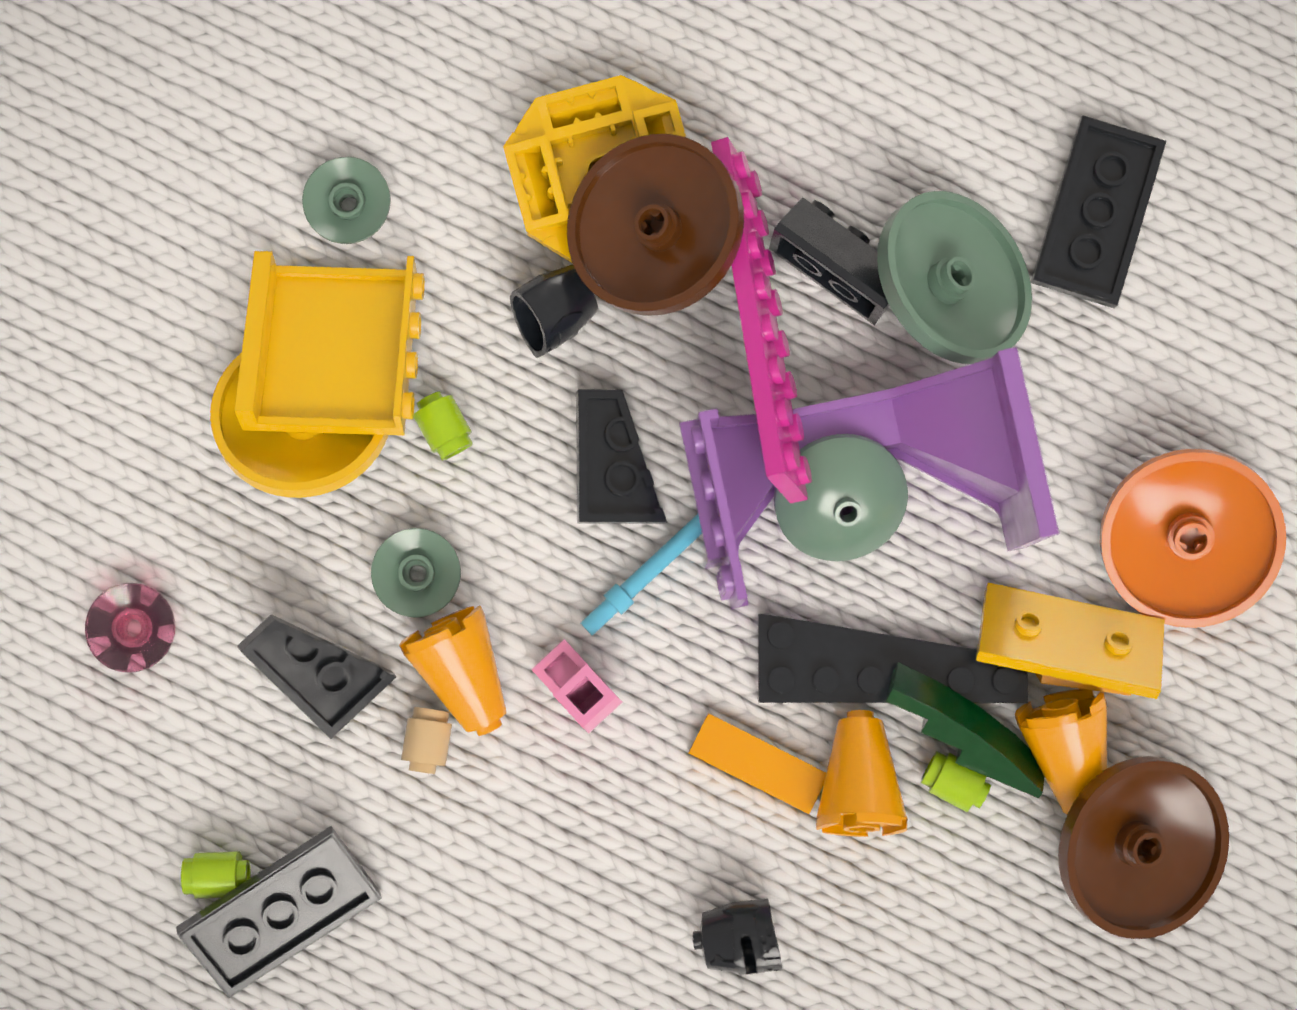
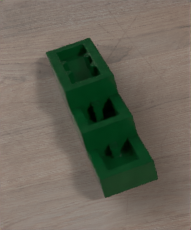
M898 662L891 675L886 698L887 703L923 717L921 733L958 748L956 764L1036 798L1041 797L1045 776L1030 748L1016 734L981 707L954 690Z

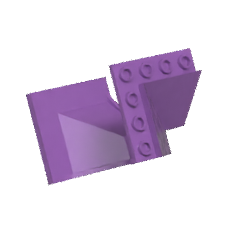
M1017 347L999 350L989 359L895 388L793 409V414H799L804 430V440L798 441L799 449L817 439L836 434H854L870 438L889 450L896 460H900L996 511L1001 521L1007 552L1029 547L1059 534ZM718 409L698 412V419L680 422L679 424L708 558L705 569L720 566L719 572L716 575L721 601L729 599L730 607L733 609L749 605L738 555L739 545L774 497L775 486L766 477L756 414L719 417Z

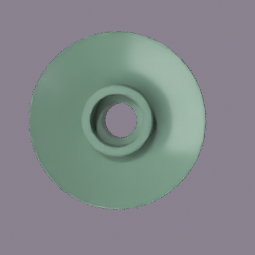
M355 157L334 158L320 165L308 178L302 195L303 211L311 227L323 238L339 244H354L373 236L385 223L391 204L389 187L381 172L369 162ZM346 198H354L357 201L356 207L351 211H344L341 208L342 202Z
M422 528L405 529L390 536L377 550L371 567L373 588L381 602L393 612L406 617H426L442 610L455 596L461 579L460 561L452 545L441 535ZM415 566H423L426 570V576L421 582H414L410 577V571Z

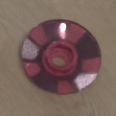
M138 583L118 584L105 590L92 603L86 616L85 637L92 654L106 667L119 672H139L156 665L169 651L175 636V617L168 601L155 589ZM133 620H137L141 624V632L135 637H132L127 630L129 623Z

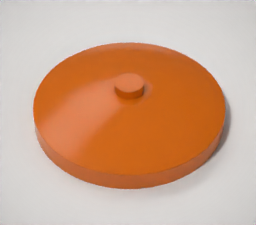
M1184 449L1154 457L1138 466L1122 480L1110 497L1102 517L1100 549L1104 566L1115 589L1138 612L1146 616L1165 619V624L1184 628L1206 627L1220 624L1244 613L1269 590L1280 571L1284 559L1286 526L1277 498L1266 482L1253 469L1238 459L1224 453L1205 449Z

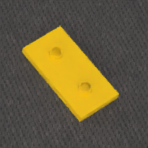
M988 582L984 592L976 661L1157 699L1161 692L1165 619Z

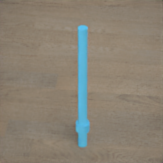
M697 514L623 584L620 586L615 584L603 595L605 600L580 623L591 636L616 613L622 615L634 604L632 599L702 534L699 515Z

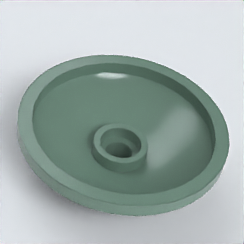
M854 434L826 436L800 449V455L806 456L812 476V482L806 484L808 500L790 504L776 487L774 492L775 515L782 532L791 544L803 553L820 560L848 561L863 557L886 543L901 524L908 502L907 481L900 464L892 453L878 442ZM843 507H854L853 511L850 514H840V511Z

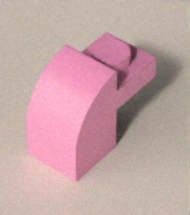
M565 639L532 669L553 693V696L588 733L594 730L622 703L619 697Z

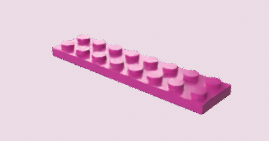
M726 137L712 141L711 145L713 153L726 165L739 187L744 207V230L738 253L732 264V272L766 477L791 504L808 500L806 484L812 482V476L806 456L800 455L798 441L804 440V430L799 414H793L791 399L797 398V390L793 375L790 371L786 372L784 357L790 356V350L784 330L779 331L777 316L783 315L781 300L777 290H772L770 276L776 275V269L771 251L769 249L765 250L763 237L769 235V229L765 214L762 209L758 210L756 197L762 196V188L757 172L755 170L750 171L744 151L737 152L730 139Z

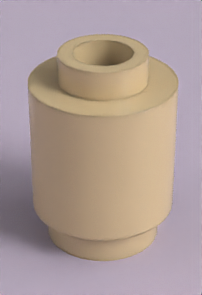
M414 707L412 718H407L401 760L410 761L409 771L435 774L437 765L446 766L452 724L448 723L449 712Z

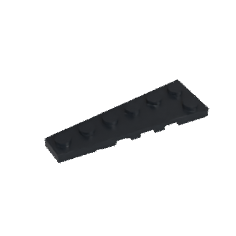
M758 614V703H887L886 698L891 675L898 662L944 684L973 703H1028L1027 671L976 661V649L768 614Z

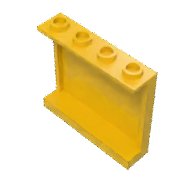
M254 251L234 410L242 430L404 436L406 419H413L415 408L414 392H408L409 379H416L418 374L417 352H412L413 339H420L421 313L415 312L416 300H423L425 293L424 273H417L414 256H407L405 270L276 265L272 251Z

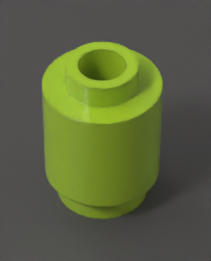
M438 391L417 402L419 410L414 413V419L433 453L438 452L442 461L463 452L473 445L469 437L472 431L452 395L443 397L441 392Z
M936 751L920 783L929 787V793L965 812H968L972 805L980 808L991 789V784L985 781L987 776L956 764L957 756L950 752L944 755Z
M240 851L195 853L193 858H184L182 861L181 887L183 894H193L195 899L221 898L251 878L249 860L242 859Z

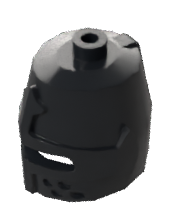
M573 264L538 275L512 291L509 297L516 325L528 348L536 358L549 353L567 340L575 337L578 331L587 324L598 310L594 293L581 280Z
M769 899L733 902L702 913L700 931H693V945L695 950L702 949V955L708 969L734 972L739 975L782 970L781 955L773 926Z

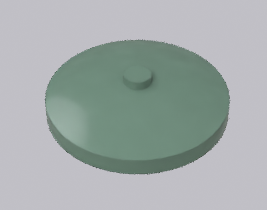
M931 191L917 195L891 214L879 238L877 252L878 272L885 297L905 330L930 352L946 360L961 364H974L993 357L999 350L1012 348L1020 340L1028 326L1032 309V289L1024 258L1016 242L1003 224L977 202L960 194L946 191Z

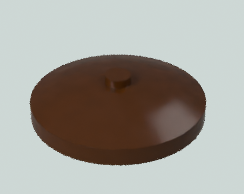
M650 134L631 139L618 145L601 157L585 175L574 195L567 223V242L572 263L584 284L595 295L617 309L644 316L663 315L682 310L710 293L732 266L738 253L744 230L742 196L733 175L726 165L713 152L700 143L674 134Z
M1153 756L1136 757L1119 762L1107 768L1090 781L1080 792L1067 814L1060 835L1058 851L1059 871L1064 889L1072 904L1086 919L1110 934L1129 939H1145L1171 932L1193 918L1204 907L1221 880L1229 851L1227 815L1218 794L1211 784L1199 773L1185 765L1170 759Z

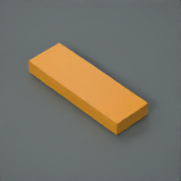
M709 713L688 754L807 814H810L824 786L826 772Z

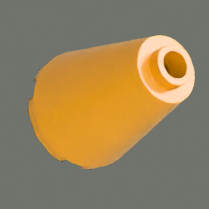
M474 606L467 607L432 622V627L424 632L423 638L419 630L401 641L399 647L403 655L466 732L476 731L478 736H482L502 725L500 718L507 711L486 617L481 606L476 608Z
M1085 689L1052 693L1043 696L1044 705L1033 709L1031 701H1029L1015 712L1017 725L1065 814H1068L1072 804L1087 784L1107 769V702L1103 692H1099L1096 697H1094L1093 690Z
M848 711L847 718L840 719L837 723L816 817V829H822V833L853 837H868V832L879 831L880 827H882V836L903 833L908 830V819L884 723L881 719L874 718L873 711Z

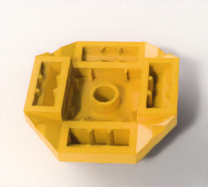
M623 75L535 98L514 133L512 132L503 146L527 236L572 263L567 242V223L570 206L581 181L601 157L626 141L650 134H674L686 137L676 100L662 93L658 94Z

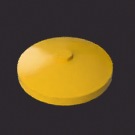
M242 352L223 372L216 385L211 402L210 421L212 433L223 459L231 470L244 482L263 492L282 497L302 498L335 491L363 474L379 456L388 438V435L242 430L234 411Z

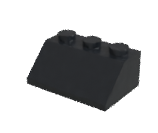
M802 198L774 228L769 250L875 326L890 306L879 278L878 251L868 245L870 239L859 229L853 226H849L846 229L833 219L835 217L834 213L826 205L817 200L810 203L805 198Z

